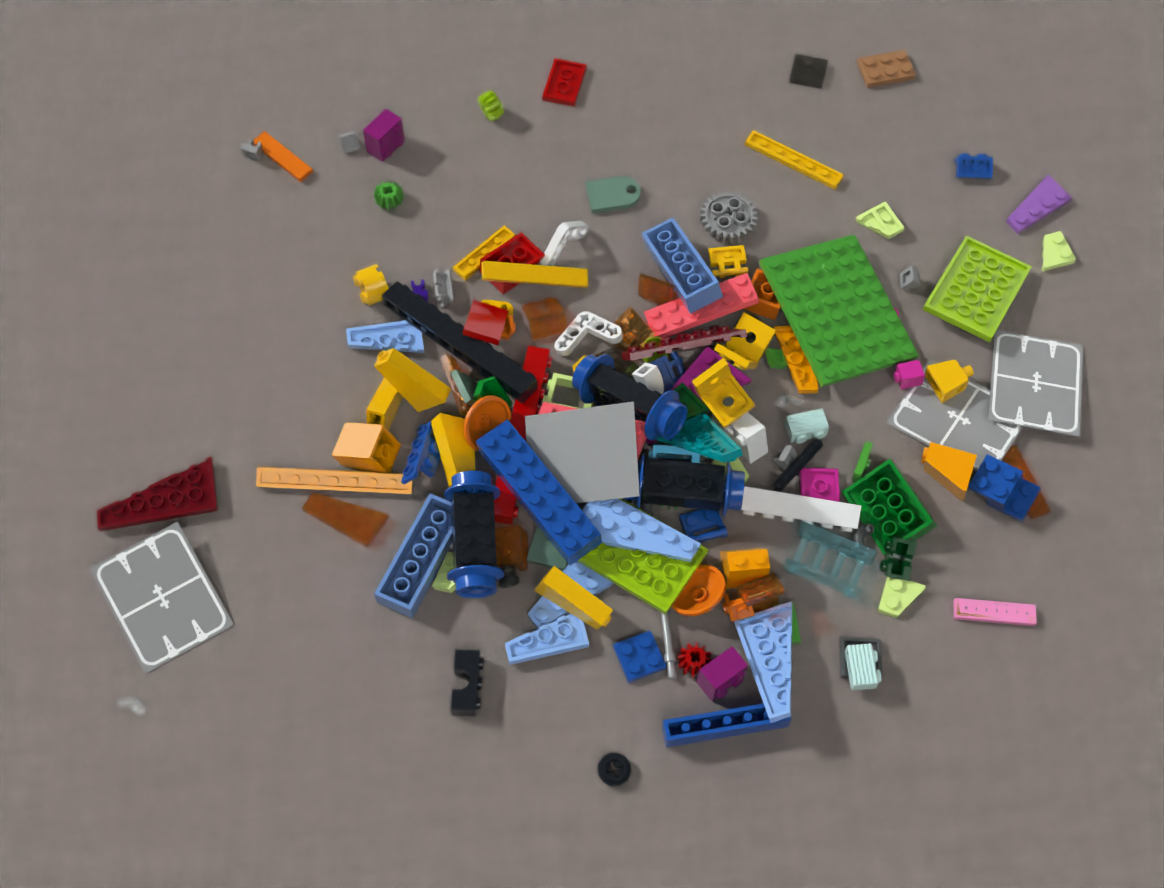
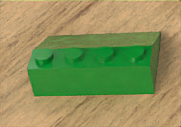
M888 459L842 491L850 504L861 505L859 518L863 524L869 523L873 525L874 532L870 535L884 556L886 554L884 552L886 540L890 541L893 537L914 541L938 526L892 459Z

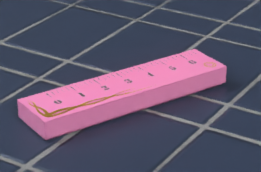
M954 598L953 600L954 619L1025 626H1035L1037 624L1036 605Z

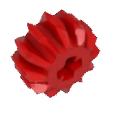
M698 642L695 643L694 647L688 643L687 649L681 648V654L677 657V660L680 661L678 667L680 669L685 668L684 675L691 672L692 678L695 677V673L699 674V670L712 661L709 658L711 657V652H705V645L699 648ZM693 658L694 660V658H697L698 662L697 660L695 662H692L691 659Z

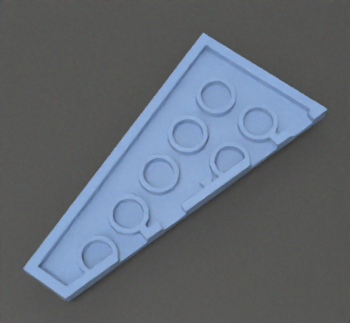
M620 499L591 501L582 510L601 533L602 543L607 546L632 551H645L647 554L664 555L667 558L690 563L701 546V543Z
M578 561L571 566L568 564L562 571L594 596L614 584ZM542 596L528 612V617L535 627L539 629L540 626L548 625L569 612Z
M792 602L754 613L755 616L734 621L770 723L791 717Z

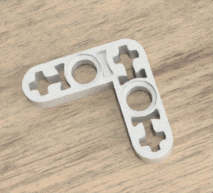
M581 220L561 223L544 252L545 257L539 262V265L554 266L567 240L583 238L589 226Z
M584 311L577 315L557 339L554 346L559 356H567L587 333L609 343L617 344L623 339L622 330L618 325ZM598 325H604V328L601 330L595 329ZM574 331L579 332L577 336H570Z

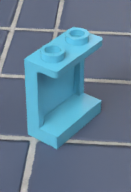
M653 445V450H649L648 458L691 460L693 463H700V454L676 446Z

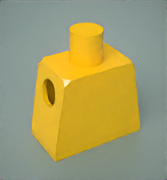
M957 360L928 365L925 371V378L941 403L964 391L969 381L968 377L974 375L970 365L961 368Z

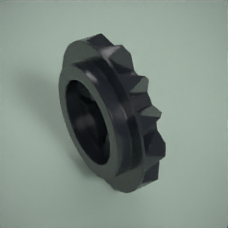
M609 753L599 761L597 768L598 776L603 783L610 787H620L628 781L631 775V764L624 755ZM611 762L616 768H621L618 770V778L613 773L608 772L611 770Z

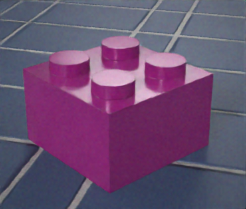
M385 108L363 129L366 151L381 162L390 157L393 151L402 146L405 141L402 118Z
M731 646L699 670L696 683L711 701H714L716 698L720 700L728 694L727 690L731 687L737 688L744 682L748 664L735 648Z

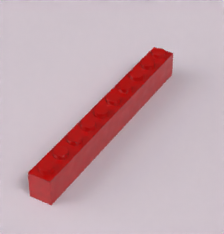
M528 346L523 370L527 373L531 372L536 377L537 390L523 404L515 399L510 423L525 441V416L538 415L542 406L540 401L543 400L546 389H543L544 384H547L549 380L547 370L552 367L553 363L550 349ZM497 476L495 486L499 488L500 496L494 500L495 522L513 525L514 518L517 519L519 514L518 500L499 476Z

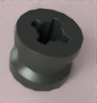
M514 565L500 568L504 571V577L499 582L501 588H510L519 583V578L515 575L516 568Z

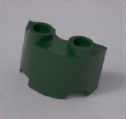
M893 537L890 541L886 540L884 544V552L886 554L885 559L881 561L880 571L884 572L886 577L910 581L911 563L913 556H915L917 542Z

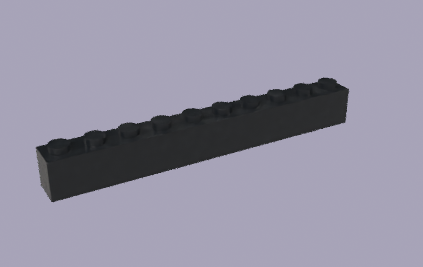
M397 281L382 294L385 307L485 378L496 377L504 391L523 404L537 390V380L531 372L527 373L518 363L510 361L504 353L496 351L488 342L463 335L464 326L461 323H456L447 313L443 314L434 304H429L421 295L413 293L407 285H402Z

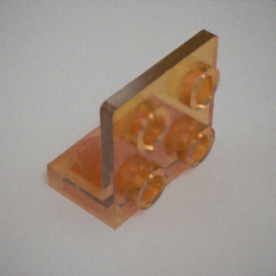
M642 273L639 276L638 296L645 300H652L663 305L675 300L677 293L674 290L675 286L668 282Z
M549 297L543 301L529 302L522 306V310L529 322L532 340L561 334L567 329L565 311L557 298Z
M520 525L495 528L497 566L513 564L520 572L527 571L528 533Z
M774 573L737 586L738 599L742 598L747 607L752 605L754 613L778 605V596L785 593L783 585Z

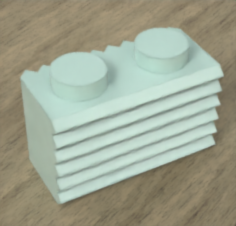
M823 408L788 415L784 421L790 443H803L812 438L822 439L829 430Z
M871 643L848 645L845 649V658L851 691L876 689L879 682H881V672L879 669L876 670L875 664L878 661L877 651L873 650Z

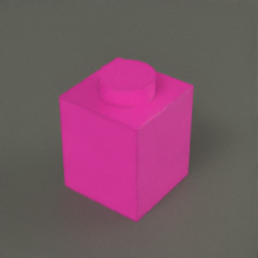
M919 360L897 364L896 372H894V380L899 384L900 389L920 386L923 384L925 377Z

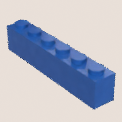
M764 704L663 720L662 732L665 747L667 748L789 727L792 719L788 717L770 723Z

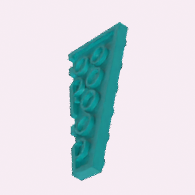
M705 413L685 421L682 429L673 439L665 440L662 437L656 439L724 463L733 462L738 457L743 456L741 448Z

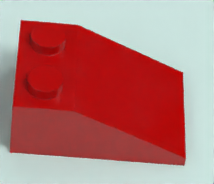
M520 232L480 259L479 272L482 274L483 261L537 265L545 257V254ZM489 281L502 295L519 284Z

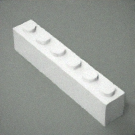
M744 486L741 510L746 515L754 516L755 512L763 513L762 517L774 519L775 515L781 516L782 521L793 522L794 519L802 520L801 524L813 526V522L821 523V527L832 529L833 525L841 526L840 530L852 532V529H858L861 505Z

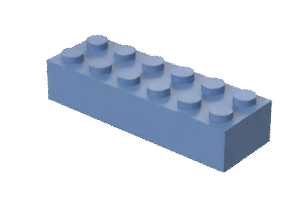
M674 218L641 233L647 250L690 314L723 297L718 280Z
M431 493L429 494L374 593L377 603L413 619L447 552L451 548L452 515L450 501Z

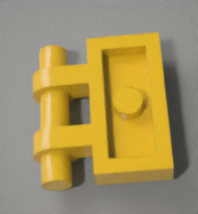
M744 245L708 248L710 267H718V270L711 271L715 277L725 278V276L732 275L737 277L745 273L748 274V267H741L740 265L746 264L747 261ZM734 265V268L725 269L724 267Z

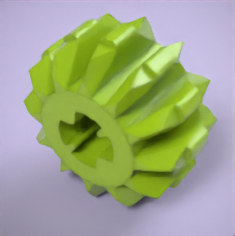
M489 90L478 97L479 106L487 119L493 121L503 115L504 109L501 101L493 91Z

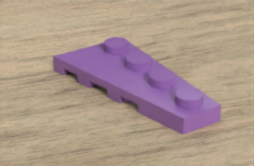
M1048 174L1008 217L1006 223L1019 234L1069 203L1072 197Z

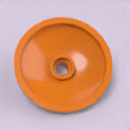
M493 395L485 396L476 401L469 409L464 421V437L472 449L478 451L476 440L507 419L510 422L511 411L508 404L502 398Z
M699 565L672 605V609L683 616H698L713 609L721 601L726 590V581L722 573L713 566Z

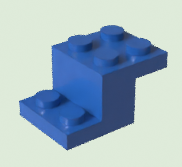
M988 454L968 486L969 490L985 497L988 506L1020 522L1024 521L1041 491L1040 486L1023 479L1022 470Z

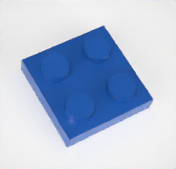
M651 630L613 644V649L628 683L666 669V664Z

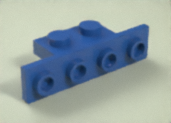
M431 421L425 425H420L416 430L417 434L412 443L411 453L407 458L406 468L403 470L401 480L403 484L417 478L419 470L429 478L436 473L440 453L436 441L430 437L432 431Z

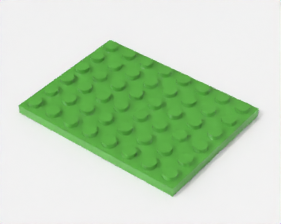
M855 234L760 260L759 264L821 387L918 358L919 355Z

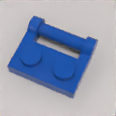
M700 509L679 515L685 535L699 543L719 537H728L727 528L724 526L719 511ZM714 527H717L718 529L697 536L693 535V533H697Z

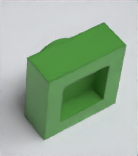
M769 348L765 351L770 368L784 369L788 366L781 349Z

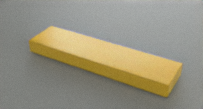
M505 225L502 226L453 266V271L464 281L468 280L480 270V259L516 236V234Z

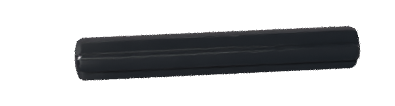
M815 438L772 485L775 491L781 492L823 447L822 440Z

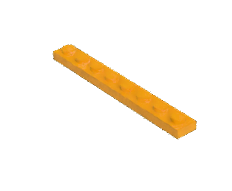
M258 466L256 487L412 494L413 480L403 484L401 482L403 473Z

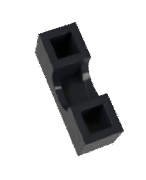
M455 649L454 674L455 676L466 677L469 683L463 689H452L450 707L452 716L477 717V710H481V697H478V691L483 688V677H480V670H484V658L481 657L480 650Z

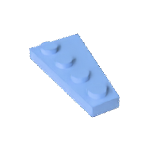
M572 614L563 615L548 625L540 626L536 631L527 632L505 643L509 665L589 647L584 622Z

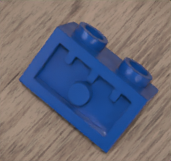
M963 153L954 159V163H956V178H993V157H987V154L970 156V154Z

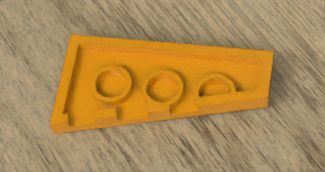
M774 326V329L777 330L775 333L780 349L783 351L798 393H818L817 378L791 326Z

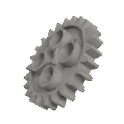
M725 190L723 195L719 191L718 196L712 194L711 199L706 198V203H703L700 211V221H702L701 226L705 227V232L710 231V237L716 235V240L722 237L723 242L726 241V238H729L730 242L733 241V238L739 241L740 236L745 239L746 234L751 235L752 230L755 229L758 212L755 211L756 206H752V200L747 202V196L742 198L741 193L735 195V192L732 191L731 194H728V191Z

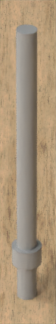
M668 611L666 615L661 612L665 646L664 662L667 665L668 679L673 680L677 678L675 668L677 660L676 654L673 652Z

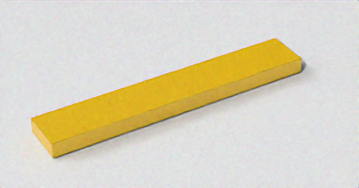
M753 130L745 141V146L836 190L844 178V174Z
M483 261L482 280L587 288L588 269Z

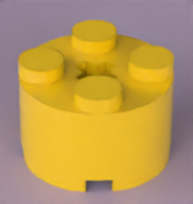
M377 264L356 271L355 276H352L355 286H359L361 290L359 296L362 303H366L369 306L383 301L382 294L389 289L382 271L378 272L376 270L379 267Z

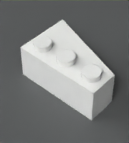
M727 397L724 399L723 405L731 406L734 400ZM747 412L725 429L712 414V421L741 448L743 456L750 464L768 453L765 426Z

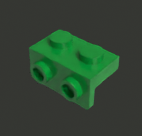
M496 377L478 381L474 393L475 401L482 397L493 395L502 398L509 407L512 406L511 399Z

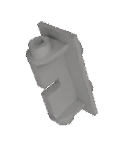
M435 269L432 274L434 284L437 285L435 286V298L441 304V308L454 300L451 271L448 269L442 272L441 269Z

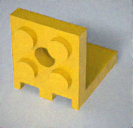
M743 312L734 329H746L747 334L753 332L756 335L755 341L749 343L746 337H730L731 340L727 341L726 344L717 343L714 350L719 352L718 355L726 361L733 360V365L742 370L755 369L777 330Z
M724 358L692 381L698 396L724 429L756 406L733 377L729 364ZM725 398H732L734 400L731 406L723 405Z

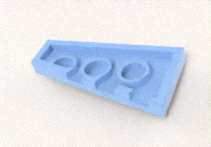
M405 320L346 329L349 348L383 351L395 348L399 352L425 353L422 332Z

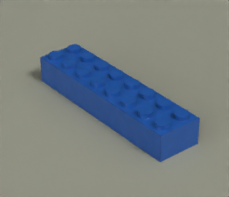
M508 419L476 440L479 453L569 566L602 543L601 533Z

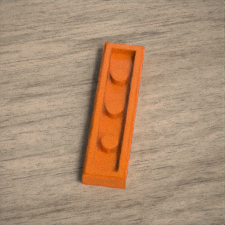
M266 131L253 140L254 146L261 142V152L300 183L313 173L310 166Z

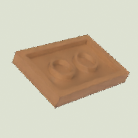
M906 50L857 59V65L867 88L913 80L916 76Z

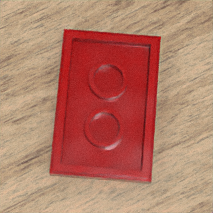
M554 58L542 100L575 107L587 70V64Z
M473 300L462 334L499 345L508 310Z

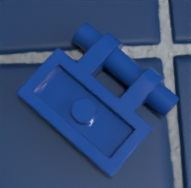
M677 351L670 353L673 361L669 362L665 355L649 362V364L656 365L663 379L664 393L671 390L685 373L682 365L683 360L681 357L679 358ZM673 366L676 367V370L679 374L678 377L675 376L672 370Z

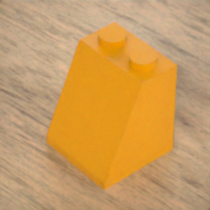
M345 423L332 456L342 466L366 472L390 473L401 444L384 425Z
M930 442L929 448L925 447L921 461L924 464L923 470L959 500L964 501L977 455Z
M751 548L720 551L726 589L758 587L759 584L763 585L766 583L770 570L767 549Z

